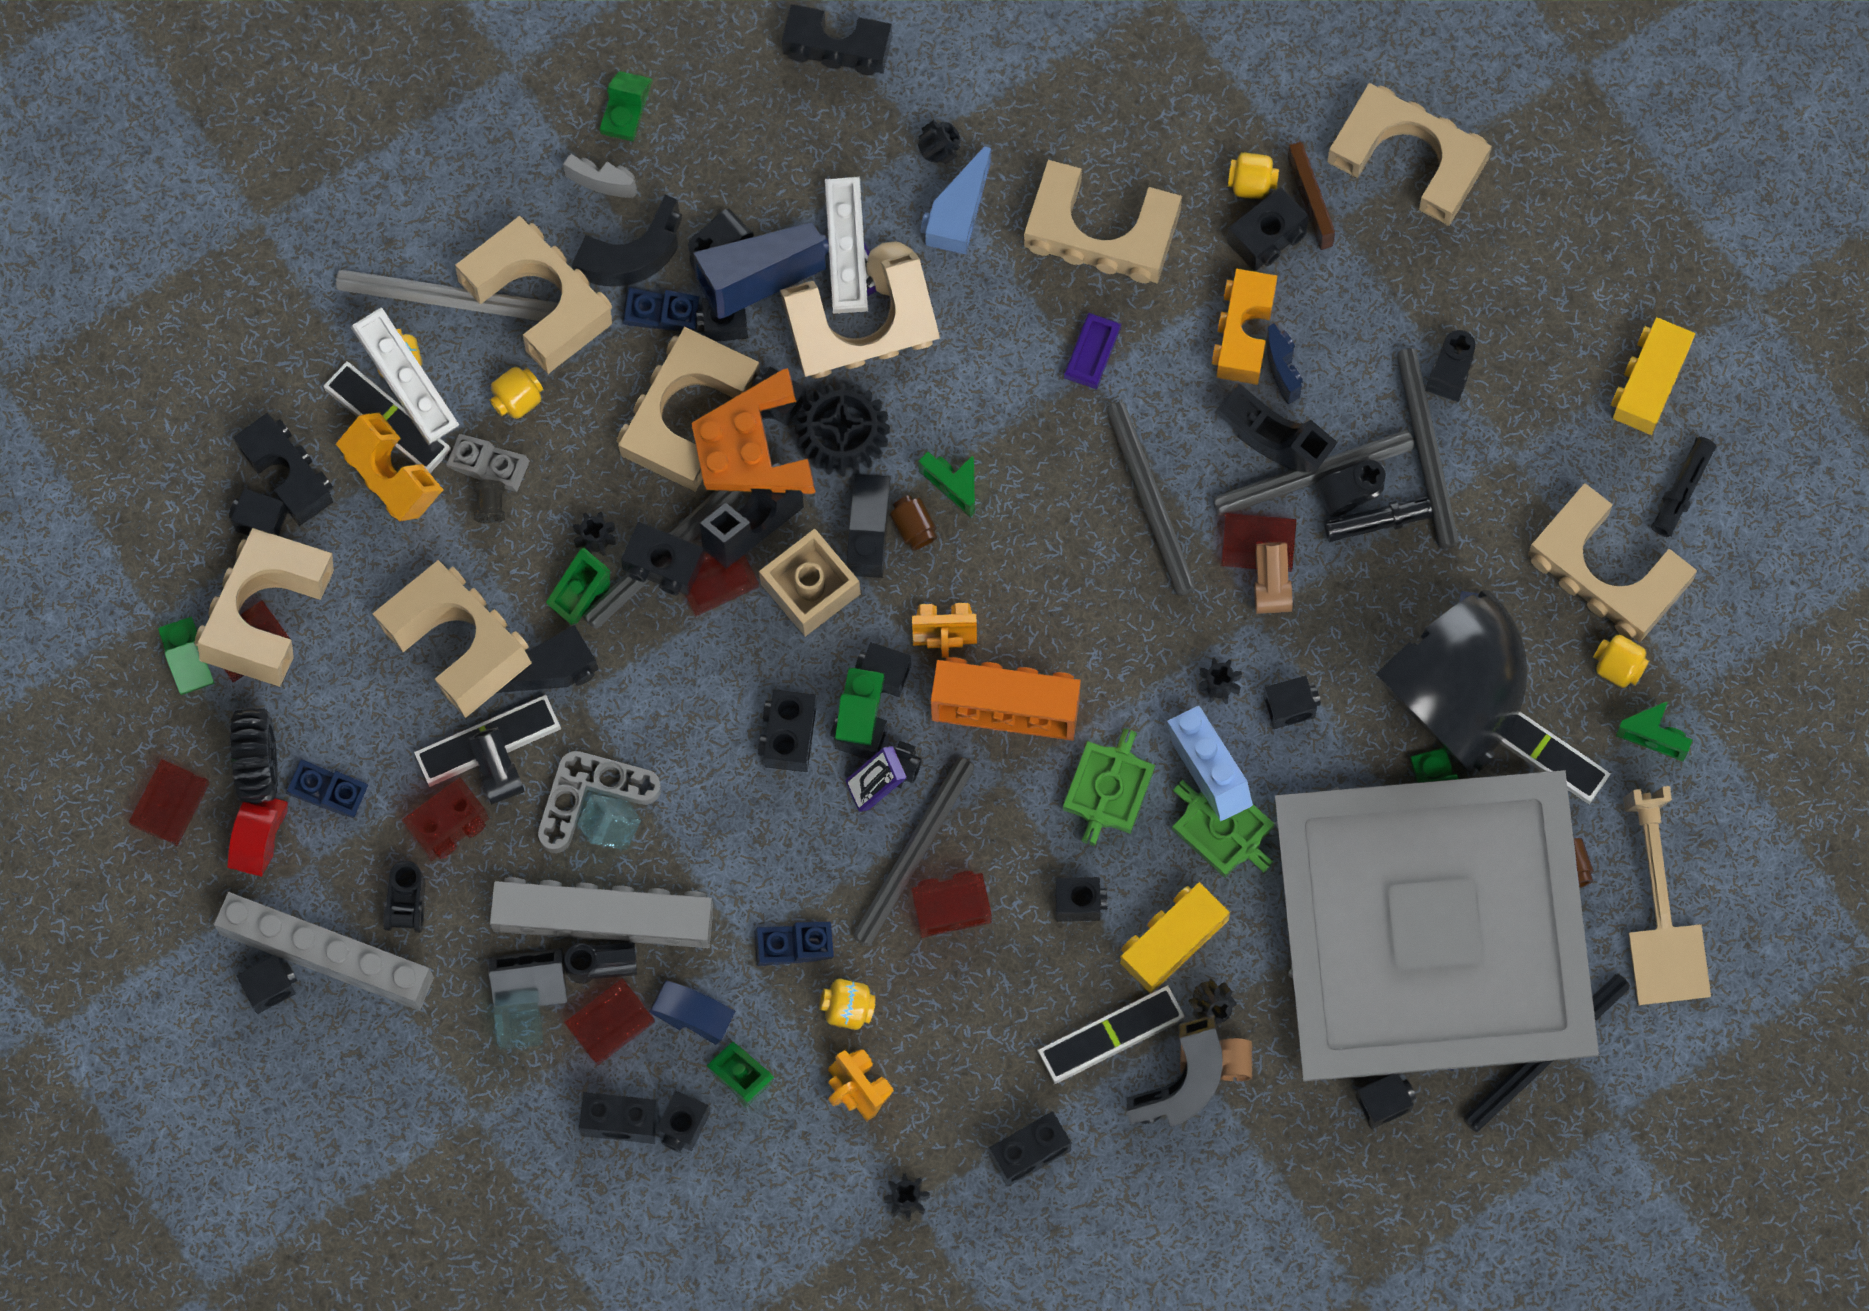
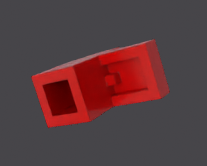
M275 798L274 800L255 805L246 802L242 803L231 834L227 868L262 877L274 855L275 835L287 814V801Z

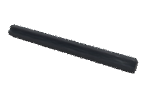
M1615 974L1592 996L1595 1021L1629 990L1630 984L1620 974ZM1554 1060L1520 1063L1465 1115V1123L1473 1131L1478 1132Z

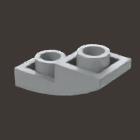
M570 154L563 163L565 176L588 189L617 197L634 198L637 194L635 177L623 166L618 165L616 168L609 162H606L599 171L598 167L589 159L583 157L580 160L573 154Z
M459 434L446 465L448 468L464 475L517 492L530 460L526 455L496 448L490 441Z

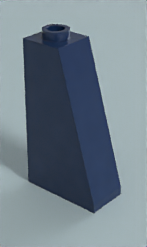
M813 222L694 252L696 281L717 318H724L825 270V255L829 254V245L825 234H819Z

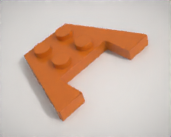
M788 368L777 372L691 423L706 490L751 492L753 488L771 489L774 493H785L786 490H801L803 494L816 493L808 459L772 467L761 411L796 402Z

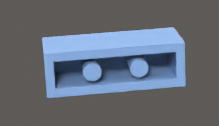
M1196 706L1167 720L1175 750L1220 822L1252 807L1253 804L1246 778L1201 707Z

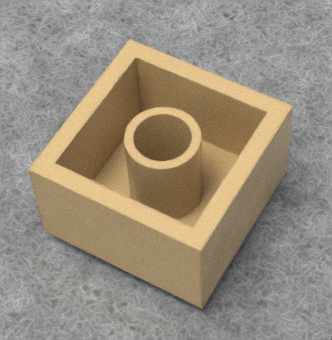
M813 529L759 571L760 582L763 588L805 637L861 594L859 580L816 529Z

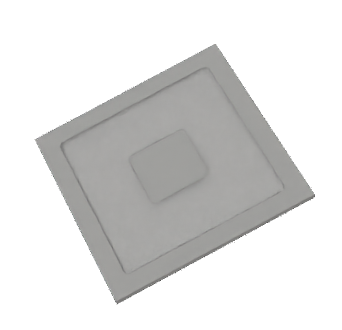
M1565 770L1275 795L1303 1082L1599 1056Z

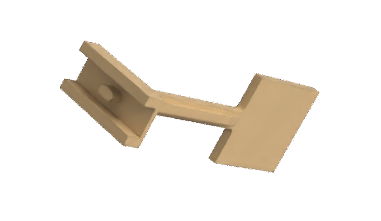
M1670 786L1661 787L1654 792L1652 799L1651 793L1641 794V789L1633 790L1623 797L1625 812H1638L1639 824L1643 826L1656 919L1655 930L1628 933L1638 1005L1711 997L1702 925L1673 927L1659 831V824L1662 823L1660 808L1672 801Z

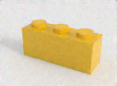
M1656 317L1652 328L1644 327L1637 346L1642 347V351L1638 358L1631 357L1624 376L1629 377L1625 388L1618 386L1610 405L1616 408L1613 416L1614 420L1647 434H1653L1696 333Z
M1200 882L1192 889L1189 886L1182 889L1173 899L1175 905L1166 914L1162 910L1158 912L1148 922L1147 926L1150 929L1140 938L1134 935L1121 948L1123 954L1121 955L1120 964L1150 994L1162 985L1229 921L1230 912Z

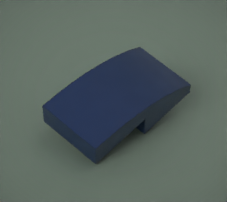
M629 287L622 324L672 331H682L686 327L694 331L700 296L665 290L664 294Z
M1275 323L1268 326L1267 332L1268 360L1275 382L1289 405L1300 398L1303 380L1293 365L1288 366L1292 363L1293 349L1295 348L1293 340L1285 330L1280 332Z
M301 759L286 794L332 812L354 818L368 784L336 770L334 773Z
M797 922L793 926L757 927L754 931L757 966L814 962L834 957L831 922Z
M666 980L663 982L649 1012L679 1031L687 1027L717 1045L722 1041L735 1010L698 991Z

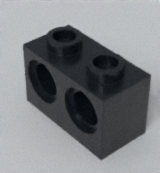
M773 690L772 701L765 700L763 722H768L767 735H760L758 756H764L765 768L808 772L817 710L816 694ZM786 708H794L799 712L798 716L792 720L783 719L780 717V713ZM781 742H789L794 745V749L788 754H779L775 751L776 746Z
M1052 1111L989 1147V1157L1005 1184L1009 1187L1070 1152L1072 1142Z

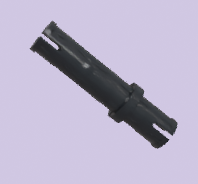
M1701 436L1695 438L1694 444L1671 490L1666 491L1662 497L1664 503L1651 525L1652 530L1663 537H1672L1682 513L1688 511L1691 505L1689 500L1713 452L1717 448L1713 441Z
M1428 496L1401 503L1392 501L1388 502V506L1324 520V528L1330 543L1393 527L1395 530L1400 529L1404 524L1433 518L1430 500Z

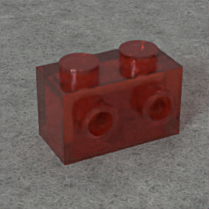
M459 777L403 818L402 822L428 859L432 861L437 857L444 859L456 849V843L465 836L472 838L479 834L486 827L484 822L489 820L485 808L461 777Z
M963 871L954 874L951 880L939 882L937 878L922 880L917 883L918 887L911 888L921 938L992 923V913L983 873L974 874V871Z

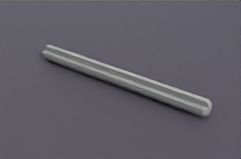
M346 270L338 271L336 278V287L340 291L541 321L548 316L559 304L495 293L480 305L464 288Z

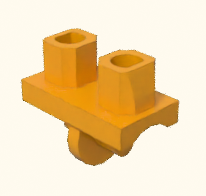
M955 603L951 606V614L937 615V606L933 604H920L916 615L912 616L913 646L927 645V648H941L942 658H948L949 648L963 647V644H977L976 614H972L969 603Z
M864 1049L851 1054L844 1050L836 1055V1061L828 1069L833 1076L828 1083L835 1091L828 1101L832 1106H837L843 1102L849 1111L857 1108L864 1119L869 1121L876 1116L883 1103L891 1096L893 1088L886 1078L880 1077L870 1083L865 1077L864 1073L868 1072L873 1064Z

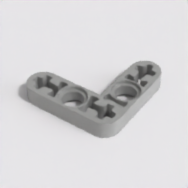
M580 751L567 753L559 763L540 823L538 837L541 846L550 853H559L569 847L587 790L648 805L655 802L661 794V784L658 776L647 769ZM576 761H581L583 769L593 771L592 765H598L594 771V782H588L590 775L584 772H578L576 777H572L567 766H574ZM609 769L616 770L621 775L619 783L613 787H606L600 782L602 773ZM627 774H632L630 777L631 782L643 784L645 779H649L650 785L654 790H647L645 795H640L638 787L628 784V792L623 791L627 783ZM565 793L573 795L576 803L571 810L561 811L555 806L556 800L560 795ZM551 814L560 819H570L569 823L562 820L560 832L564 838L557 839L555 844H551L549 836L545 835L547 832H553L557 823L555 818H550Z

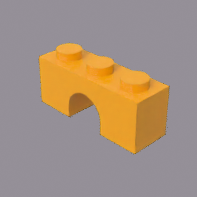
M1236 269L1234 281L1227 279L1224 300L1230 301L1228 313L1221 312L1218 332L1224 333L1222 345L1215 344L1211 364L1218 366L1217 378L1258 385L1266 340L1248 336L1241 326L1250 319L1270 321L1277 275Z
M380 413L359 415L336 443L337 447L343 453L345 461L352 467H355L365 479L366 486L384 502L386 510L391 516L398 519L399 522L418 519L444 489L423 464L404 466L397 472L391 463V452L401 438Z

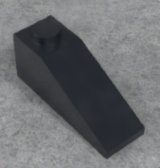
M855 474L848 537L847 567L857 577L883 578L891 476Z
M573 625L526 652L531 664L496 693L565 688L574 683L576 686H580L590 681L595 676L594 672L599 669L596 659L576 626Z

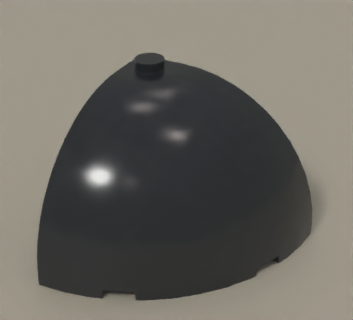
M1489 590L1481 591L1478 597L1473 594L1453 606L1425 628L1421 635L1422 641L1418 645L1409 642L1376 673L1388 693L1469 773L1475 768L1481 771L1492 761L1494 755L1491 752L1501 743L1515 723L1524 701L1527 686V658L1520 632L1506 608Z

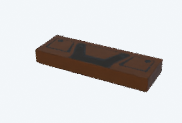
M1303 143L1291 144L1288 150V161L1321 250L1330 248L1334 244L1335 229Z

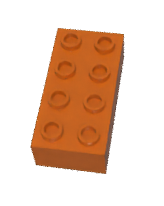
M948 657L945 661L937 660L931 696L932 721L1074 741L1080 702L1081 680L1074 679L1073 675L1063 672H1055L1053 676L1038 674L1037 670L1028 667L1017 668V671L1003 669V666L992 662H984L979 666L967 664L966 660L956 657Z

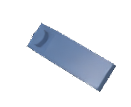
M984 146L935 199L931 213H924L920 232L925 233L927 246L962 254L967 253L991 163V148Z

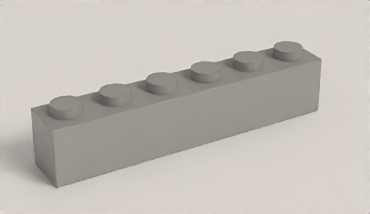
M508 877L504 879V882L494 881L490 925L493 932L710 948L714 906L712 898H708L705 893L697 891H687L684 893V896L670 895V891L659 888H652L648 890V893L634 892V889L628 886H613L612 890L598 889L597 885L590 883H578L576 887H563L562 883L553 880L540 881V885L526 884V880L521 878Z
M228 892L214 923L215 928L222 936L419 1011L434 979L428 967Z

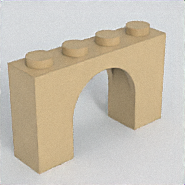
M1369 83L1329 149L1327 163L1358 178L1376 147L1385 139L1395 135L1407 134L1425 140L1436 152L1439 168L1421 197L1419 210L1450 226L1487 163L1492 146L1487 144L1483 137L1475 133L1468 134L1458 129L1449 119L1437 118L1427 113L1421 105L1415 102H1406L1396 97L1390 89L1384 86L1377 87Z
M1048 160L1024 232V247L1029 248L1031 252L1037 255L1047 256L1051 254L1062 257L1070 264L1081 265L1084 263L1095 266L1103 273L1115 274L1117 272L1130 276L1136 282H1154L1158 284L1181 212L1182 196L1148 187L1138 221L1127 234L1113 240L1094 239L1081 232L1071 216L1081 185L1082 169Z
M518 216L455 265L458 282L480 305L509 282L521 277H541L557 286L562 293L557 307L523 334L525 351L549 374L612 325V305L603 293L598 292L596 294L589 287L588 279L579 269L573 270L566 263L567 260L559 248L556 246L550 247L544 241L542 232L535 224L530 223L528 225L521 216Z
M915 252L881 261L890 295V312L881 328L866 337L847 338L837 334L828 326L819 290L814 281L780 290L800 367L805 377L811 375L814 379L830 375L832 373L831 369L845 366L846 369L857 368L864 365L866 359L877 356L879 359L892 358L897 356L901 349L912 347L913 350L924 349L931 346L933 340L940 339L921 262Z
M684 327L679 337L675 335L671 339L666 351L668 355L663 366L657 365L650 378L652 386L646 395L641 394L633 410L635 416L630 425L624 424L617 437V443H619L618 446L622 457L696 492L703 479L696 444L674 434L663 422L662 414L668 399L678 390L691 385L709 386L735 398L750 389L754 379L761 372L758 361Z
M1584 483L1531 544L1528 556L1532 558L1531 563L1539 571L1545 574L1550 572L1560 580L1559 585L1567 593L1573 596L1578 594L1588 602L1587 607L1595 615L1601 618L1606 616L1616 624L1615 629L1621 635L1630 640L1634 638L1640 643L1692 583L1697 570L1672 550L1668 549L1649 573L1634 584L1612 586L1598 580L1592 575L1585 564L1583 546L1609 516L1613 504Z
M252 528L247 540L242 539L236 553L237 561L234 568L229 567L222 583V593L220 597L215 596L209 608L210 618L206 626L201 625L195 637V646H198L201 662L280 687L294 658L292 640L250 626L239 615L240 608L248 597L266 588H284L321 600L334 571L333 556L330 552Z
M437 560L377 609L373 616L383 632L402 652H405L431 629L444 622L459 620L476 626L475 638L469 650L435 678L444 696L466 718L531 664L525 652L529 646L518 632L514 631L510 634L505 629L508 625L495 609L489 612L484 607L487 603L475 588L468 591L463 586L466 581L453 566L448 570Z

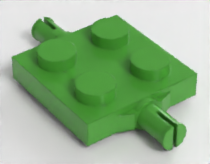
M1122 729L1117 747H1103L1087 741L1063 805L1064 811L1081 816L1088 822L1081 839L1085 844H1088L1093 831L1090 845L1096 846L1102 827H1112L1129 834L1133 830L1153 776L1155 765L1138 759L1130 752L1137 733L1132 730L1125 743L1129 729Z
M1184 780L1174 788L1173 792L1178 794L1189 805L1185 814L1172 826V831L1224 878L1238 864L1248 859L1263 873L1273 865L1274 861L1269 859L1258 848L1261 841L1274 828L1275 823L1255 805L1220 822L1202 792L1198 794Z

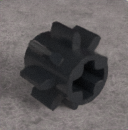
M933 120L921 128L923 133L918 136L920 139L918 141V148L926 160L935 163L941 160L944 164H947L958 156L956 151L960 149L961 137L951 123H944L942 121L937 124Z
M599 512L597 516L590 517L587 513H584V520L581 525L573 524L574 532L580 535L573 540L575 547L584 545L585 549L591 554L592 552L600 551L605 556L607 545H616L615 537L608 534L616 529L613 521L605 524L602 512ZM595 530L600 536L594 539L591 534L589 535V532Z
M1213 658L1209 670L1206 668L1200 669L1199 675L1206 680L1199 683L1198 690H1207L1209 693L1208 702L1211 703L1215 698H1222L1223 702L1228 704V697L1231 692L1239 695L1241 687L1233 682L1241 679L1242 672H1233L1231 668L1232 660L1229 659L1224 664L1218 663ZM1220 676L1226 678V682H1222L1220 686L1214 684V679L1218 680Z
M899 741L898 746L894 748L907 777L897 786L898 788H902L903 783L906 781L914 783L922 764V758L915 756L916 746L903 741Z
M1213 979L1199 984L1195 987L1193 998L1188 1000V1003L1193 1008L1192 1014L1196 1019L1215 1014L1218 1024L1225 1022L1230 1018L1232 1007L1237 1005L1231 996L1232 990L1225 982L1217 986Z
M903 1173L902 1181L896 1184L889 1180L888 1186L893 1192L892 1195H886L883 1198L884 1203L894 1204L891 1210L892 1217L897 1216L900 1212L905 1214L907 1222H910L911 1213H914L916 1210L921 1214L925 1213V1208L920 1203L921 1200L929 1199L930 1195L927 1191L920 1192L921 1178L912 1182L908 1180L906 1173ZM902 1191L907 1194L913 1191L914 1202L905 1201L901 1204L899 1193Z

